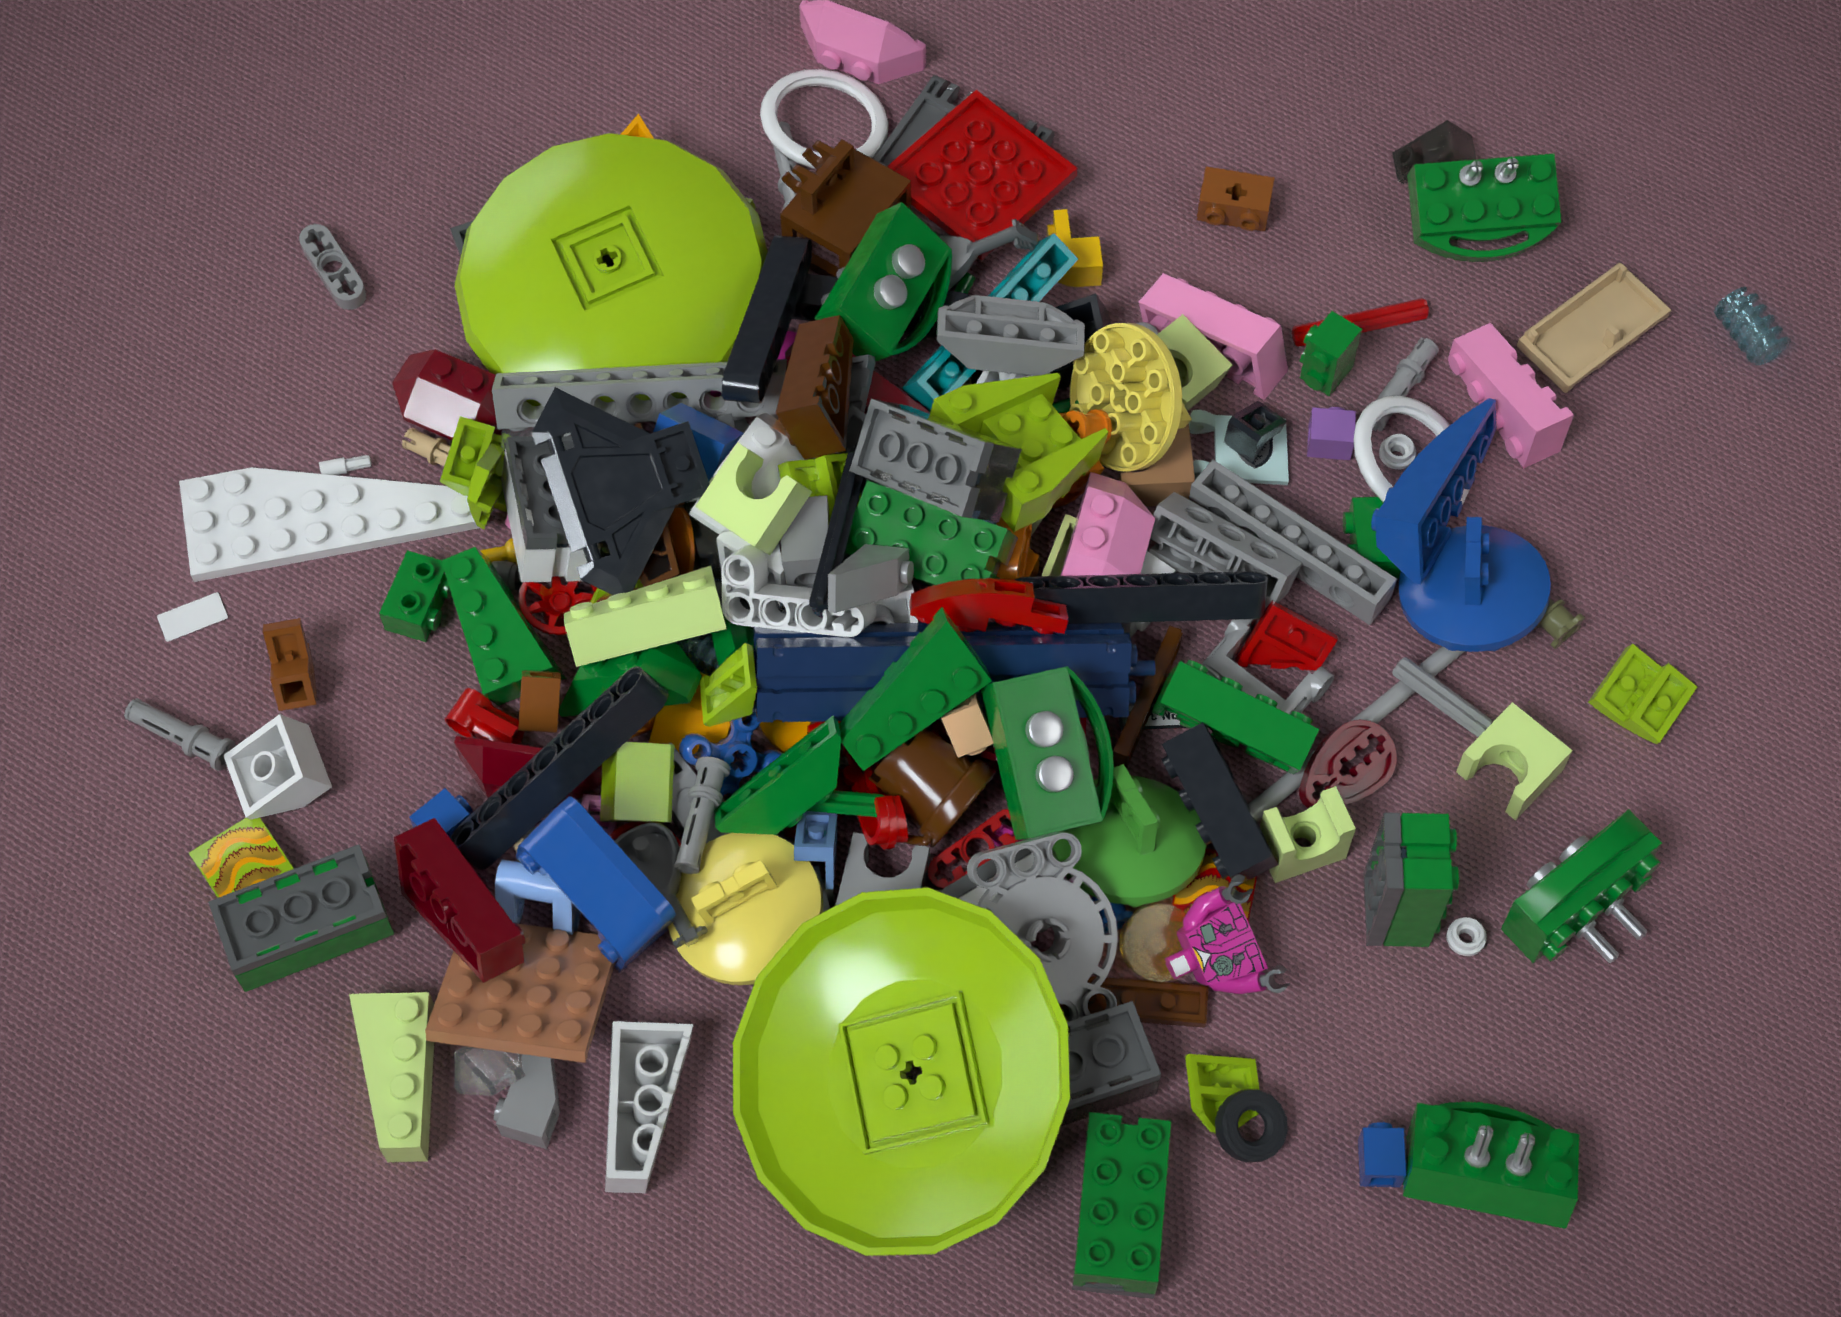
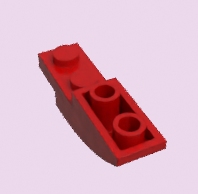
M984 578L951 581L911 593L909 600L910 616L916 617L917 620L923 623L930 624L934 620L933 616L943 607L958 629L964 632H974L975 630L985 632L989 618L1005 626H1016V624L1029 626L1042 634H1053L1054 632L1065 634L1068 623L1066 605L1034 598L1033 583L1017 580Z

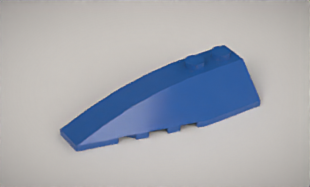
M1488 398L1461 416L1434 438L1405 469L1394 487L1388 489L1384 503L1380 509L1376 508L1373 513L1371 528L1373 531H1376L1377 548L1414 584H1422L1449 539L1451 528L1446 527L1451 516H1459L1463 507L1462 501H1460L1463 490L1471 489L1475 480L1477 463L1482 464L1496 432V399Z

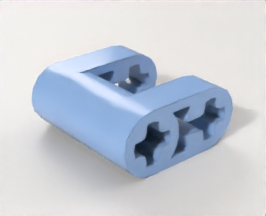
M501 860L495 879V899L513 923H520L524 902L527 899L552 904L553 930L560 929L570 935H573L574 931L577 932L581 912L547 874L543 876L537 871L532 875L520 862Z

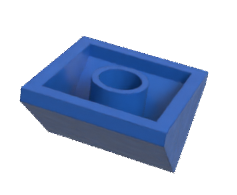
M679 403L659 413L653 433L689 421L709 481L744 434L683 403Z

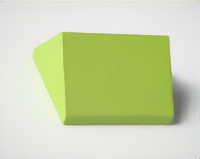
M625 742L602 763L601 822L671 823L675 745Z

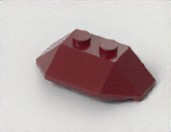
M436 349L409 355L392 382L403 419L449 440H453L460 416L495 427L493 434L506 438L519 437L523 432L497 429L492 394L495 374Z
M456 736L454 741L460 760L487 798L494 794L543 749ZM602 764L559 804L569 796L578 800L583 797V794H588L602 785Z

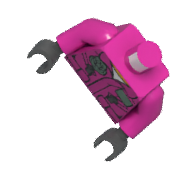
M1235 875L1228 888L1221 886L1197 897L1183 918V927L1176 932L1183 950L1165 958L1167 968L1174 979L1193 972L1198 983L1209 985L1214 991L1233 994L1265 991L1266 988L1271 992L1281 993L1290 985V983L1278 984L1273 978L1274 974H1281L1287 970L1282 965L1275 966L1266 975L1262 972L1268 967L1241 906L1242 903L1249 899L1253 889L1242 893L1238 892L1234 887L1244 881L1245 877L1243 875Z

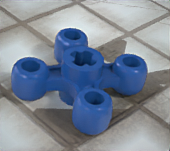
M755 704L752 715H748L745 721H742V717L730 721L731 731L729 736L718 743H712L700 734L691 733L686 735L679 744L680 755L687 763L696 765L698 758L707 756L721 759L730 766L729 775L724 778L720 792L722 796L728 793V798L739 789V783L743 777L750 775L752 772H760L783 753L775 749L756 752L752 748L751 735L761 723L757 722ZM699 744L698 751L692 754L693 748ZM735 751H738V753L736 754V759H737L738 761L733 764V763H732V762L734 761L733 753H734Z

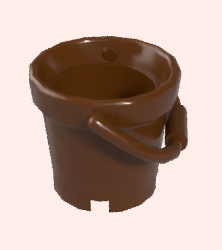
M926 727L891 751L868 779L887 796H900L906 818L908 817L919 828V836L908 834V841L905 843L917 846L929 845L933 848L994 777L996 769L993 768V763L989 760L971 759L967 755L957 757L953 745Z

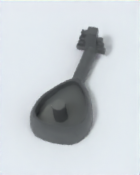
M1014 219L1012 220L1013 226L975 242L962 237L939 236L952 249V268L948 291L967 273L978 255L1014 241L1017 249L1024 248L1031 251L1035 249V245L1039 244L1038 235Z
M651 822L641 824L621 834L614 842L668 900L676 912L672 923L680 937L673 942L675 948L683 944L690 946L698 942V937L707 933L708 929L706 926H699L695 929L676 897L679 891L682 872L678 870V867H674L680 847L671 830L661 823Z

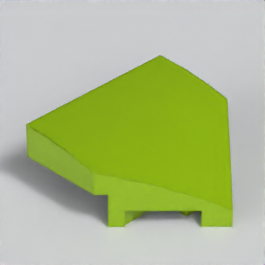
M492 443L476 464L467 498L472 517L476 525L482 529H485L494 505L503 491L502 488L490 483L504 452L503 448Z

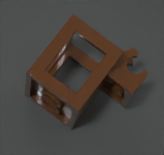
M843 139L834 148L817 140L812 147L822 157L817 156L809 147L802 153V156L817 171L812 173L800 165H795L791 171L800 178L801 182L795 179L790 172L785 173L781 178L796 193L795 197L780 213L782 236L810 238L839 255L838 268L812 253L809 268L819 275L837 277L838 270L846 267L877 213L901 202L911 210V180L854 149L852 144Z

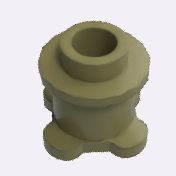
M1550 599L1545 615L1536 626L1537 628L1543 627L1554 639L1551 643L1554 649L1573 636L1581 628V623L1585 619L1582 614L1574 617L1564 607L1565 601L1563 599L1556 602Z

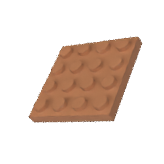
M518 924L526 940L523 945L524 963L485 983L453 951L425 1029L426 1041L586 1062L615 962L611 963L598 949L597 945L601 943L598 934L574 931L573 935H570L560 929L553 930V928Z

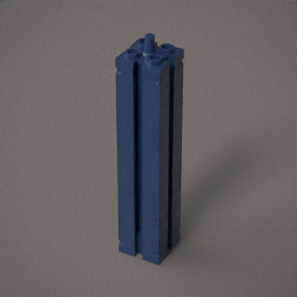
M988 622L985 632L979 630L964 632L960 630L986 665L992 682L989 684L1067 666L1091 692L1103 717L1106 715L1129 717V704H1135L1136 700L1135 682L1130 681L1129 676L1155 675V661H1137L1136 644L1131 643L1130 633H1124L1121 623L1067 624L1065 634L1057 632L1042 634L1029 626L1020 624L1005 626L997 622ZM873 623L854 637L754 627V664L757 683L754 703L756 706L757 722H773L774 720H781L782 722H821L828 720L831 716H834L838 721H842L869 689H873L881 680L887 668L893 662L896 663L910 647V642L919 632L922 633L929 624ZM980 689L978 692H976V695L986 716V719H988L982 692ZM1075 700L1079 718H1088L1079 701Z

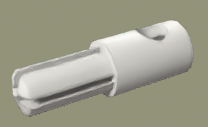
M364 455L348 459L343 457L319 462L321 474L341 475L346 474L347 471L371 467L372 463L370 456Z

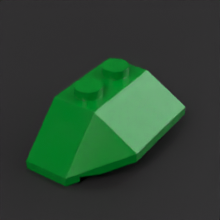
M676 642L597 661L579 667L558 713L561 717L581 714L626 671L635 666L641 667L668 690L669 696L664 706L690 703L702 675Z
M831 716L747 781L730 798L723 801L717 809H714L716 828L722 833L776 835L785 827L790 828L796 825L803 817V814L812 806L822 804L829 799L837 786L841 733L838 720Z

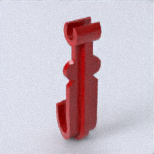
M841 743L840 757H847L849 763L843 770L842 779L847 785L853 786L851 792L884 795L883 797H876L874 800L877 817L858 816L866 842L869 845H880L884 850L893 849L896 843L907 842V821L900 796H887L868 779L879 766V763H874L863 771Z

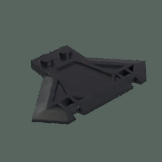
M555 387L532 431V435L536 445L547 442L551 456L541 459L570 550L571 552L583 550L587 561L586 564L576 567L579 577L582 581L611 595L633 591L675 507L700 499L710 485L689 421L650 434ZM571 435L575 447L566 450L562 437ZM607 542L611 555L602 558L598 544Z

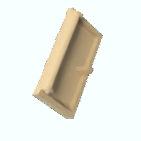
M1618 263L1525 331L1524 336L1519 338L1517 347L1564 393H1567L1577 383L1596 369L1602 367L1625 347L1634 343L1640 336L1660 321L1666 319L1670 315L1671 309L1622 263Z

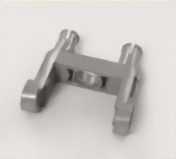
M1257 619L1232 620L1225 631L1223 640L1201 664L1208 669V675L1220 681L1222 677L1232 679L1243 686V692L1253 697H1256L1257 694L1267 696L1278 703L1277 709L1288 714L1291 711L1302 713L1311 701L1313 703L1317 702L1328 690L1334 680V675L1325 668L1320 667L1313 674L1309 672L1286 700L1232 660L1248 639L1247 636L1254 628Z

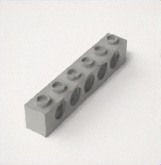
M1212 459L1191 484L1190 501L1303 562L1296 575L1298 579L1368 625L1373 623L1391 600L1397 578Z

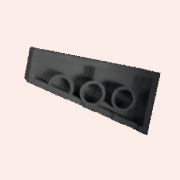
M1202 722L1162 743L1167 756L1162 758V762L1172 779L1177 776L1179 777L1184 789L1178 791L1188 812L1196 810L1201 822L1195 826L1205 845L1213 843L1218 856L1212 859L1223 879L1230 877L1232 880L1235 875L1240 874L1245 877L1241 883L1243 884L1279 865L1257 821L1252 817L1245 797L1238 785L1235 784V777L1223 758L1217 742L1205 724Z

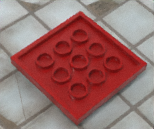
M978 90L971 93L886 166L911 180L912 206L950 236L966 238L972 242L1013 226L1012 220L1014 219L1024 224L1076 178L1078 168ZM993 250L978 255V258L982 261Z

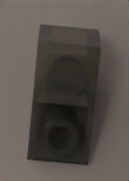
M1448 120L1392 153L1397 181L1401 184L1408 183L1407 174L1414 164L1477 160L1472 135Z

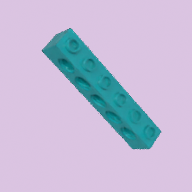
M1054 233L1038 241L1039 244L1034 246L1035 249L1029 251L988 296L1040 302L1076 263L1078 258ZM941 345L902 389L913 400L923 404L930 413L935 398L961 387L976 369H968Z

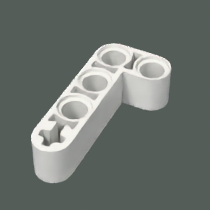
M745 545L723 562L722 611L726 619L733 624L854 637L861 633L875 619L876 606L874 602L836 613L828 612V609H826L822 613L823 618L818 617L809 605L812 588L769 584L767 557L763 551L752 545ZM740 560L748 564L750 573L745 572L741 568ZM740 597L748 601L750 610L742 606ZM775 601H779L785 606L786 614L778 610Z

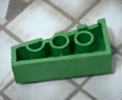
M1188 660L1186 664L1179 661L1170 671L1151 710L1152 713L1164 717L1166 711L1177 715L1176 719L1180 721V725L1188 729L1203 722L1207 729L1212 731L1211 735L1222 744L1238 748L1240 743L1246 745L1245 752L1248 755L1293 775L1301 770L1319 731L1318 728L1311 725L1313 721L1311 718L1296 711H1291L1290 714L1276 708L1278 703L1273 699L1261 694L1253 697L1242 691L1243 686L1240 683L1227 677H1222L1220 681L1208 675V669L1195 661Z

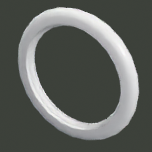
M823 69L802 70L790 73L779 79L766 92L760 111L766 135L783 155L804 166L815 169L802 156V153L807 148L792 141L779 126L777 118L778 106L786 94L795 89L806 86H824L846 92L857 99L866 108L872 121L868 140L856 149L868 157L873 158L888 137L889 123L885 109L878 97L866 85L845 74ZM813 151L817 156L822 157L819 152Z
M1388 396L1375 400L1362 411L1355 426L1353 443L1360 472L1368 486L1382 502L1385 501L1388 489L1393 486L1382 474L1372 452L1371 434L1376 422L1390 413H1401L1419 420L1431 429L1436 436L1450 426L1443 416L1430 406L1416 399L1404 396ZM1468 489L1463 490V495L1460 500L1462 501V504L1464 503L1466 496L1469 492Z

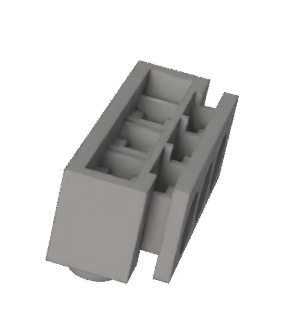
M1175 492L1157 505L1153 515L1155 522L1150 539L1157 544L1150 549L1149 552L1179 573L1244 571L1261 573L1268 579L1265 608L1272 600L1278 603L1288 594L1303 563Z

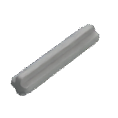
M1407 657L1399 660L1392 671L1393 676L1475 736L1479 737L1493 723L1492 719Z

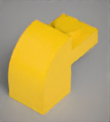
M1068 209L1054 210L1053 224L1047 225V237L1055 233L1078 258L1076 263L1058 282L1071 287L1100 286L1102 283L1103 262L1099 236L1071 238Z

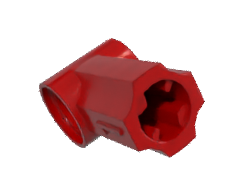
M471 688L464 690L445 717V722L450 728L467 738L476 736L479 739L520 745L525 731H519V720L495 708L487 697Z

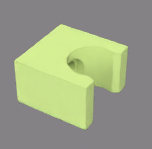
M1183 314L1157 334L1171 352L1176 363L1181 381L1182 402L1188 411L1218 386L1233 365Z
M737 442L695 507L752 546L771 555L812 491L786 475L780 480L777 489L771 495L763 499H755L752 493V480L755 473L762 467L764 459Z
M1512 702L1467 748L1462 755L1456 772L1465 780H1469L1474 777L1477 770L1485 765L1499 764L1511 769L1517 776L1519 785L1515 787L1505 812L1516 821L1564 770L1573 750Z
M1336 786L1323 790L1320 794L1321 798L1316 804L1296 815L1282 817L1277 807L1263 812L1260 829L1279 864L1269 869L1275 883L1346 859L1356 828ZM1305 838L1312 845L1310 847H1301L1294 840Z

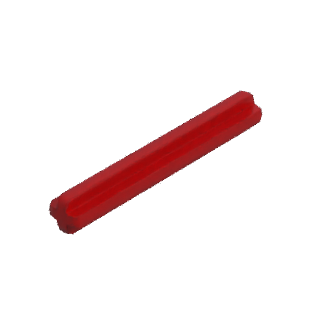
M1420 298L1342 315V317L1362 329L1361 333L1426 319L1429 314V307L1426 300ZM1324 320L1294 326L1291 334L1295 346L1306 345L1304 338L1310 328L1315 324L1320 326Z

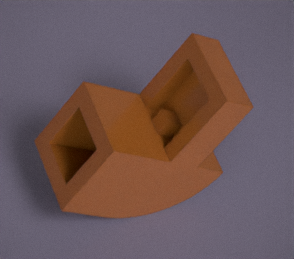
M301 618L263 624V636L271 662L270 680L278 711L316 705L317 688L314 664Z
M522 670L519 731L557 733L561 673Z

